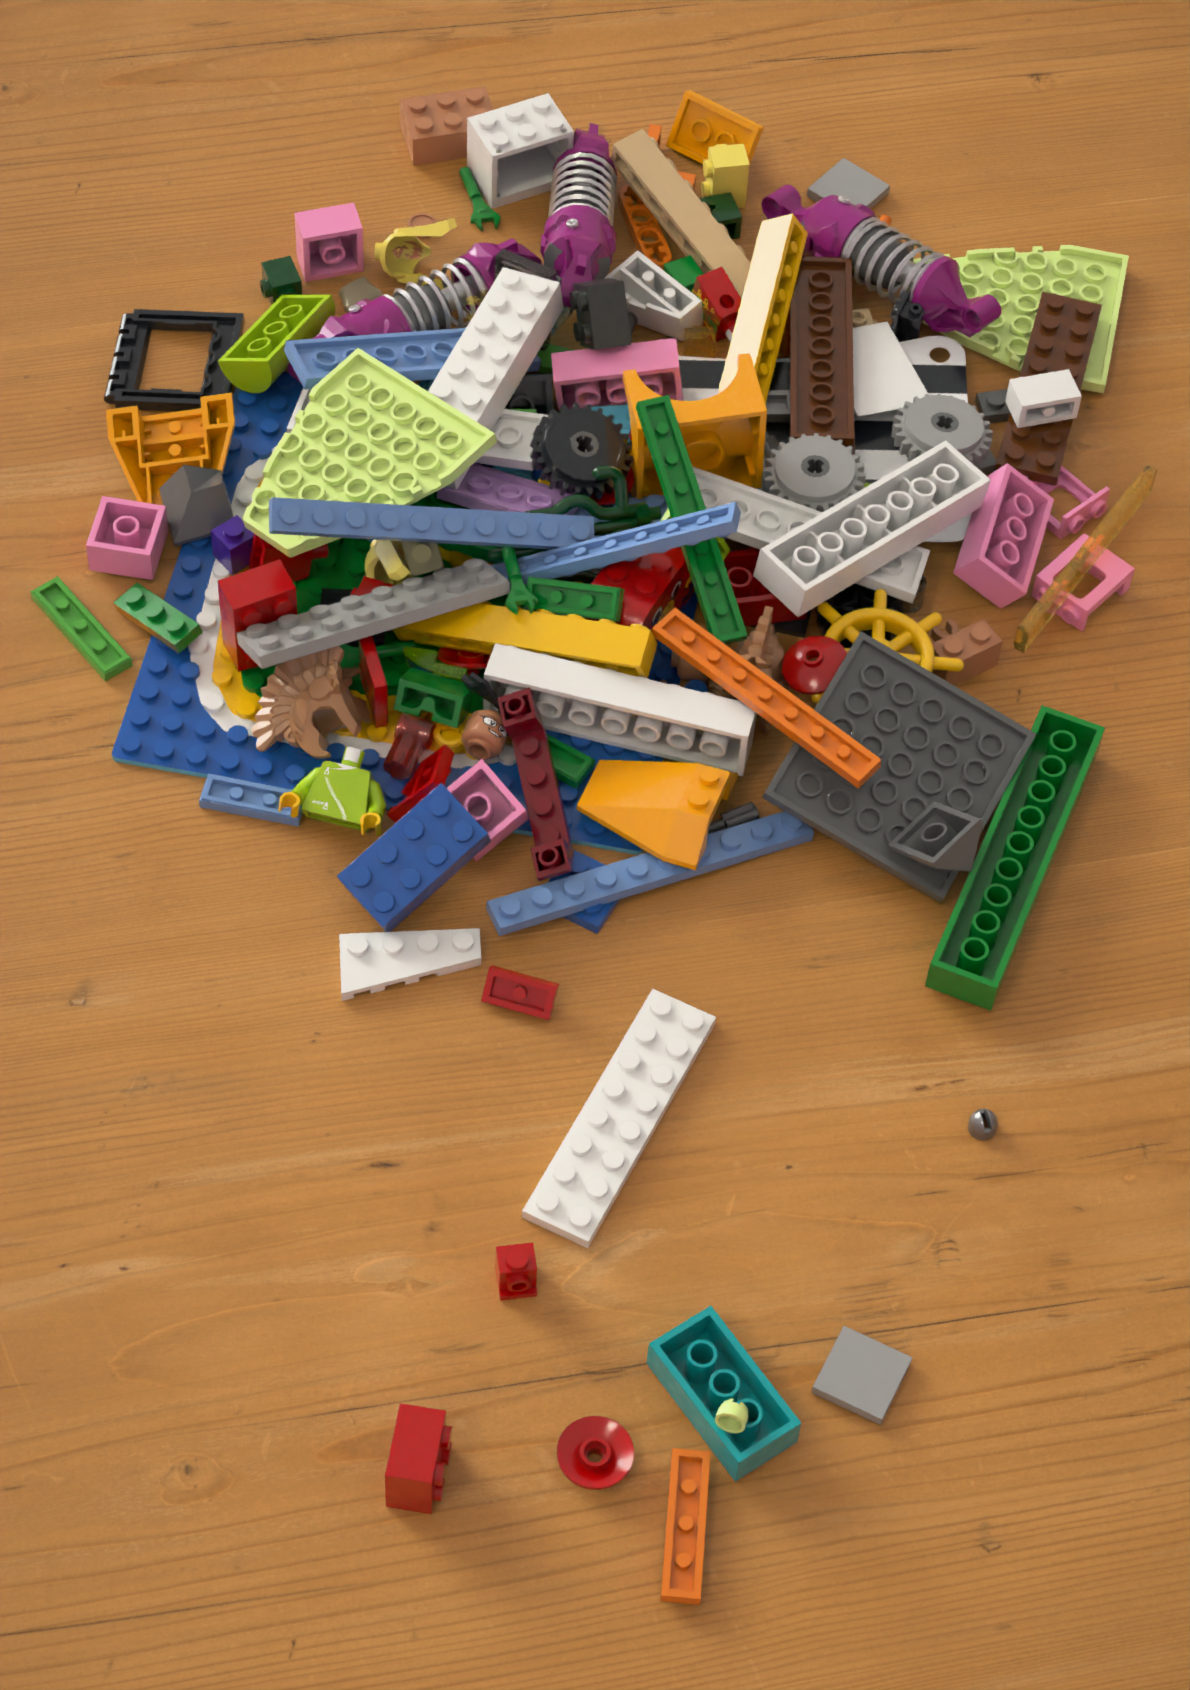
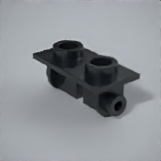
M908 291L902 302L897 301L890 316L893 319L890 327L899 342L919 338L924 316V309L920 304L909 302L910 292Z

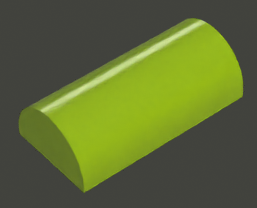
M281 295L218 360L220 368L227 379L236 387L249 393H262L266 391L288 368L290 361L284 352L285 342L316 337L328 318L335 315V304L332 295Z

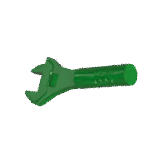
M461 168L459 174L473 204L470 223H475L477 228L483 231L482 223L493 221L494 227L497 229L501 216L484 202L470 168Z
M514 547L502 548V556L511 586L505 606L517 615V606L527 605L530 614H532L534 606L538 604L539 600L527 590L522 581Z
M414 640L375 646L379 659L416 653ZM346 644L339 645L344 650V656L340 663L341 668H353L358 665L359 648Z

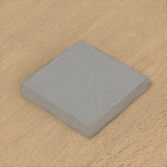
M842 158L808 188L807 196L816 202L829 195L846 196L850 199V203L854 205L863 204L871 209L889 193L890 185L847 159Z
M843 1326L812 1387L811 1393L881 1425L913 1357Z

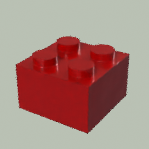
M400 1403L385 1472L386 1507L432 1514L434 1501H442L445 1487V1478H443L445 1465L449 1466L452 1451V1426L446 1425L445 1410Z

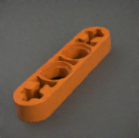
M623 185L619 190L618 205L636 249L663 270L664 264L672 261V254L660 225L630 185ZM636 216H644L648 220L644 222L635 221L633 218ZM650 236L655 238L656 241L647 243L642 238ZM655 253H657V259L653 258Z

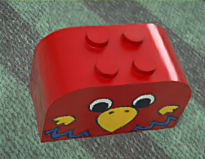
M680 546L664 553L640 556L633 561L609 564L602 568L591 583L593 585L625 589L621 620L615 623L624 626L640 624L647 627L651 632L652 628L674 607L681 611L695 592ZM585 618L586 620L599 621V619Z

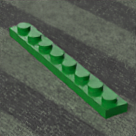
M669 395L638 401L636 411L671 518L705 510L706 507ZM716 537L703 540L692 546H681L708 632L725 645L746 640L748 636Z

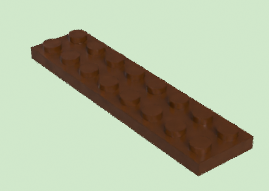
M802 256L790 303V437L795 439L800 438L801 434L813 436L814 433H818L819 436L823 437L830 435L831 439L835 441L843 440L842 445L845 447H854L852 258Z
M1042 292L1020 377L1069 369L1079 391H1081L1102 305ZM1010 413L995 471L1008 463L1022 475L1028 476V479L1031 481L1056 486L1073 419L1017 428Z

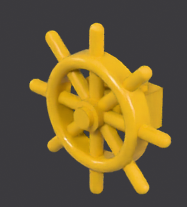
M877 589L875 591L873 608L858 609L843 616L825 601L817 606L818 612L832 624L825 636L839 643L847 638L853 644L860 633L859 631L872 630V638L897 653L910 644L916 654H899L930 672L933 670L959 672L964 667L961 659L934 656L933 644L927 632L941 623L942 616L940 613L933 612L917 623L900 612L886 609L887 593L884 589ZM885 631L893 633L897 637L888 641L885 639ZM845 648L847 653L849 652L850 648ZM824 693L811 695L812 701L818 704Z

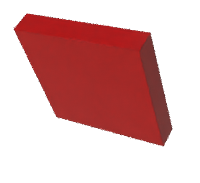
M368 636L359 639V669L362 671L360 672V679L375 728L387 726L388 690L373 637Z

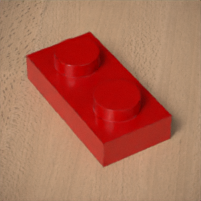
M491 965L488 970L481 1001L549 1020L552 1016L559 984Z

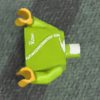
M345 747L341 764L324 761L321 767L314 768L291 792L283 793L279 798L278 811L281 812L283 808L291 807L290 816L296 818L299 813V806L302 805L301 810L306 818L359 830L362 835H365V832L368 833L369 828H375L376 836H380L382 834L381 822L386 810V802L381 786L374 780L372 773L368 770L360 769L365 752L357 748Z

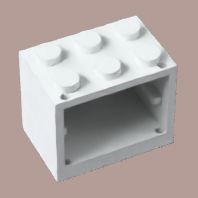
M549 93L467 118V167L470 168L478 189L490 208L494 209L551 191L553 166L560 155L569 149H573L574 131Z

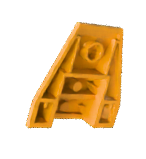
M232 393L200 397L201 408L156 415L142 416L138 406L106 410L109 442L138 502L163 505L159 488L183 465L221 470L223 474L235 428Z
M599 760L577 804V810L658 859L696 871L707 846L709 825L721 799L728 800L737 781L738 773L702 763Z

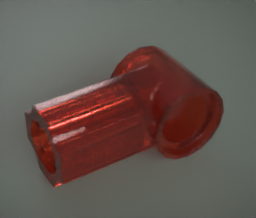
M406 713L401 714L395 728L394 742L383 763L384 770L392 778L402 781L405 778H411L423 750L428 751L432 745L436 722Z

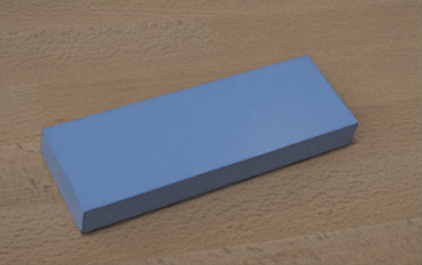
M209 773L199 799L201 808L298 827L303 815L302 805L299 806V813L296 818L290 816L291 807H285L281 812L278 811L280 796L283 793L291 792V789Z

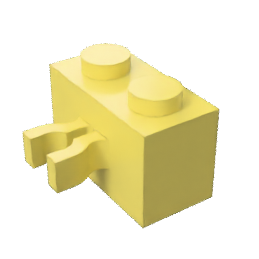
M717 144L714 147H709L708 160H703V173L706 181L701 182L702 198L731 192L738 209L745 208L750 164L744 144Z

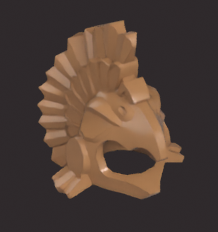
M765 606L763 616H760L755 630L750 632L746 640L738 642V647L734 651L788 690V684L782 673L784 649L778 643L774 624H771L773 607ZM708 680V691L710 693L738 700L713 680ZM756 713L762 731L765 734H769L768 729H772L771 724Z
M340 646L276 665L274 674L267 677V686L260 688L263 697L258 703L263 708L255 715V720L258 723L252 727L251 731L257 739L256 749L259 752H264L275 742H282L286 739L291 746L301 747L311 757L318 759L329 758L331 754L326 751V747L330 743L326 738L330 733L348 728L357 737L362 729L361 721L366 723L372 721L370 717L371 712L367 707L366 701L353 696L348 689L352 684L353 679L351 677L362 671L358 667L341 668L340 663L344 656V650Z

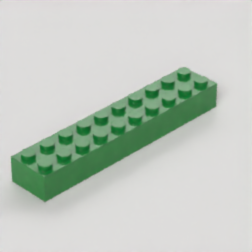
M1041 705L1031 729L1036 736L1003 793L973 863L972 871L969 872L931 960L925 987L990 1011L1099 752L1105 731L1103 726Z

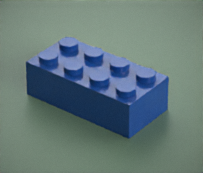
M440 783L340 872L337 878L385 932H391L491 842V839L485 829L449 790Z

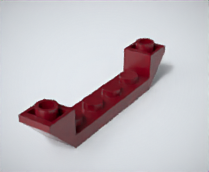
M526 688L498 697L503 726L512 738L535 847L530 849L537 879L542 881L571 872L574 850L548 735L530 688Z

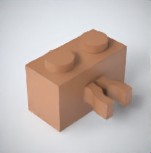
M950 619L947 621L945 628L950 635L941 632L938 626L931 629L930 637L934 641L932 643L934 656L958 658L964 663L963 669L959 672L932 671L933 674L955 686L997 666L1003 641L984 619L959 631L955 621Z

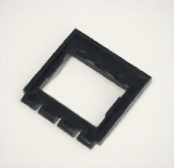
M134 309L133 313L123 314L104 401L108 404H115L116 408L138 406L139 410L185 411L201 408L200 397L231 393L233 383L222 372L218 360L243 335L244 313ZM152 330L212 332L200 392L151 388V390H139Z

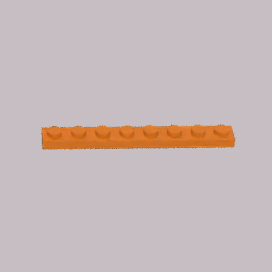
M674 607L652 628V634L657 640L858 789L881 767L882 759Z

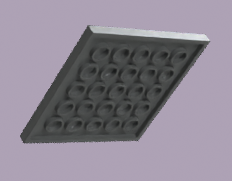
M861 631L814 710L882 759L881 767L858 789L795 742L762 798L941 903L960 870L935 869L890 850L888 844L934 801L981 819L983 823L982 832L1036 734Z

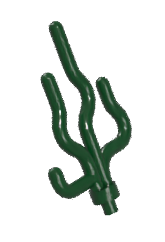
M607 465L594 468L592 474L597 480L606 478L613 480L616 507L605 508L585 495L573 494L564 497L552 507L525 511L527 513L565 515L572 508L580 507L599 520H609L594 523V536L625 531L651 524V520L661 519L659 506L649 507L646 502L629 504L625 475L619 468ZM514 547L517 558L551 550ZM502 548L490 550L487 553V559L490 562L504 561ZM586 570L578 572L571 577L562 576L553 580L591 584L599 573L595 574Z

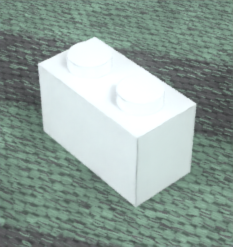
M1069 369L1010 379L1005 402L1017 428L1077 418L1082 395Z

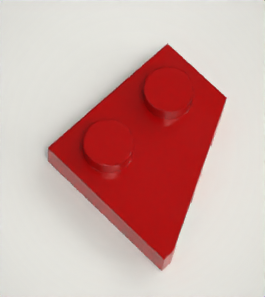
M446 744L419 764L413 777L401 792L406 799L398 805L391 807L388 811L387 816L394 823H397L440 783L445 786L446 779L452 771L451 764L455 754Z

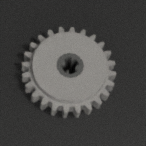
M925 394V397L918 398L916 396L913 399V403L906 401L903 408H898L897 415L894 416L891 437L895 438L894 446L900 447L899 454L906 455L908 462L947 441L974 466L978 467L981 460L986 459L987 453L990 450L993 430L989 429V421H983L984 413H978L976 406H971L965 400L941 394L930 396Z
M814 433L813 436L801 434V437L797 439L789 437V443L787 444L780 442L778 450H771L770 458H766L763 474V480L765 481L764 489L769 491V494L824 512L864 489L866 473H864L865 465L864 463H859V454L852 455L853 447H845L842 445L843 440L841 439L835 441L831 439L830 435L823 437L819 436L818 433Z

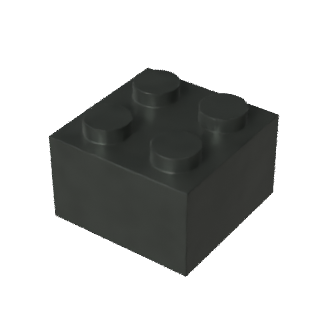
M606 278L573 283V291H570L569 296L571 308L576 310L577 322L574 323L573 330L576 341H580V346L598 350L631 345L624 281Z

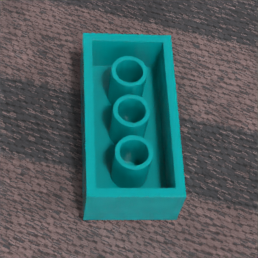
M712 1306L707 1307L649 1343L646 1364L735 1482L797 1443L801 1428L800 1420ZM728 1399H734L733 1402L738 1404L742 1401L748 1409V1420L744 1431L741 1433L726 1432L715 1423L718 1408Z

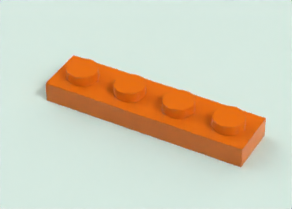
M672 1448L660 1601L700 1605L710 1451Z

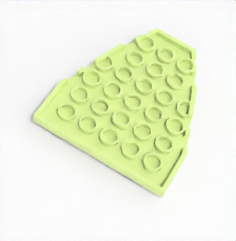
M1060 245L1059 251L1044 252L1042 246H1033L1032 252L1022 253L1015 252L1014 247L968 250L965 257L952 258L960 266V282L968 299L987 294L993 296L1001 306V316L970 338L959 331L939 333L957 341L962 346L1021 372L1042 292L1101 304L1102 308L1081 389L1104 394L1129 256L1074 245ZM921 258L913 259V262L917 263Z
M357 348L312 388L309 393L310 402L304 411L299 410L295 416L296 424L290 433H284L263 469L264 480L260 488H255L252 495V503L247 507L242 520L245 528L291 558L340 538L269 534V500L272 497L411 505L453 483L497 442L494 432Z

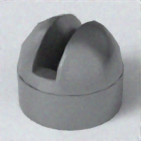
M986 1108L974 1111L968 1122L969 1133L978 1140L991 1139L998 1127L996 1115L993 1111ZM983 1119H986L989 1128L984 1129Z

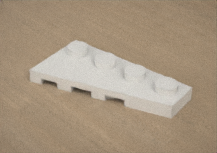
M480 928L339 934L342 1001L352 999L354 994L370 990V993L385 990V986L403 981L406 985L418 982L419 978L431 974L441 976L481 965Z

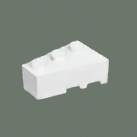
M636 251L605 277V279L610 278L624 281L627 313L629 315V312H632L637 316L638 325L683 341L703 324L702 300L639 251Z

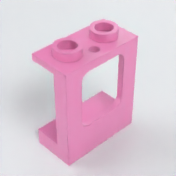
M1061 466L1056 486L1031 481L1047 494L1058 487L1064 488L1081 502L1080 505L1062 516L1061 523L1050 514L1046 528L1060 540L1071 532L1073 534L1077 533L1087 521L1093 517L1099 518L1107 509V499L1110 491L1107 486L1095 494L1063 466Z
M1084 533L1036 575L1031 596L1041 605L1048 607L1062 617L1066 623L1073 625L1082 632L1085 629L1088 616L1114 592L1122 596L1130 588L1135 568ZM1072 562L1101 581L1096 588L1081 599L1076 598L1053 581Z

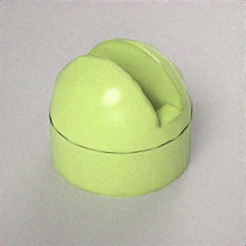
M728 1399L718 1408L715 1423L726 1432L741 1433L744 1431L748 1420V1409L742 1401L738 1404L733 1402L734 1399Z

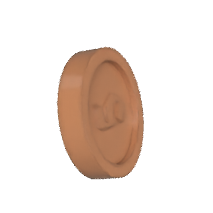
M417 213L409 218L408 227L437 223V220L428 213ZM416 236V237H417V238L424 239V238H429V237H431V236Z

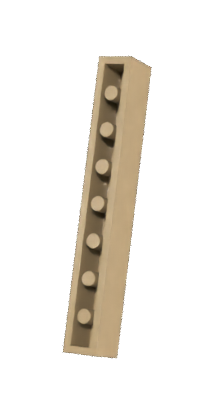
M641 129L614 143L611 159L614 162L615 168L685 256L691 255L703 274L722 266L742 299L750 269V261L747 259L745 251L741 246L733 242L729 237L726 227L717 222L709 206L705 202H701L697 197L690 182L680 176L673 161L669 158L667 159L660 151L657 141L653 137H649L644 129Z

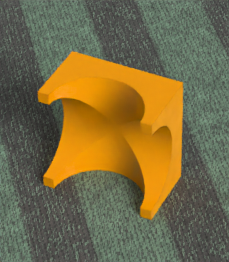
M746 353L737 355V374L731 384L722 392L696 401L670 400L692 466L758 489L762 487L767 409L751 354ZM636 369L623 371V383L631 424L632 451L630 456L633 457L630 467L634 476L631 496L632 498L643 499V497L649 495H664L636 411L638 401L661 397V395L653 392L641 381Z

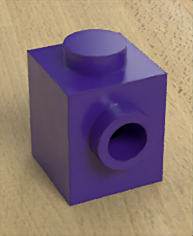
M238 515L211 530L213 556L231 575L249 566L254 536L253 532L245 528L243 520Z

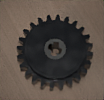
M574 403L572 409L569 410L564 404L561 405L559 412L552 409L548 417L543 416L539 426L537 425L530 443V447L533 448L530 458L537 459L533 468L534 470L542 469L540 480L548 479L551 482L549 488L551 490L555 487L559 488L561 496H564L567 492L572 495H585L590 498L594 494L597 499H601L604 492L609 495L613 493L614 483L610 478L595 479L592 474L594 468L605 465L615 466L622 471L625 478L630 470L629 466L633 457L630 456L632 445L626 444L629 434H621L620 431L623 425L621 423L615 425L612 422L614 416L611 414L606 417L602 414V408L594 411L591 410L590 404H587L585 408H579L578 403Z

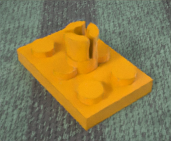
M688 90L683 95L666 146L703 164V160H708L709 147H714L717 144H744L749 164H751L764 127Z

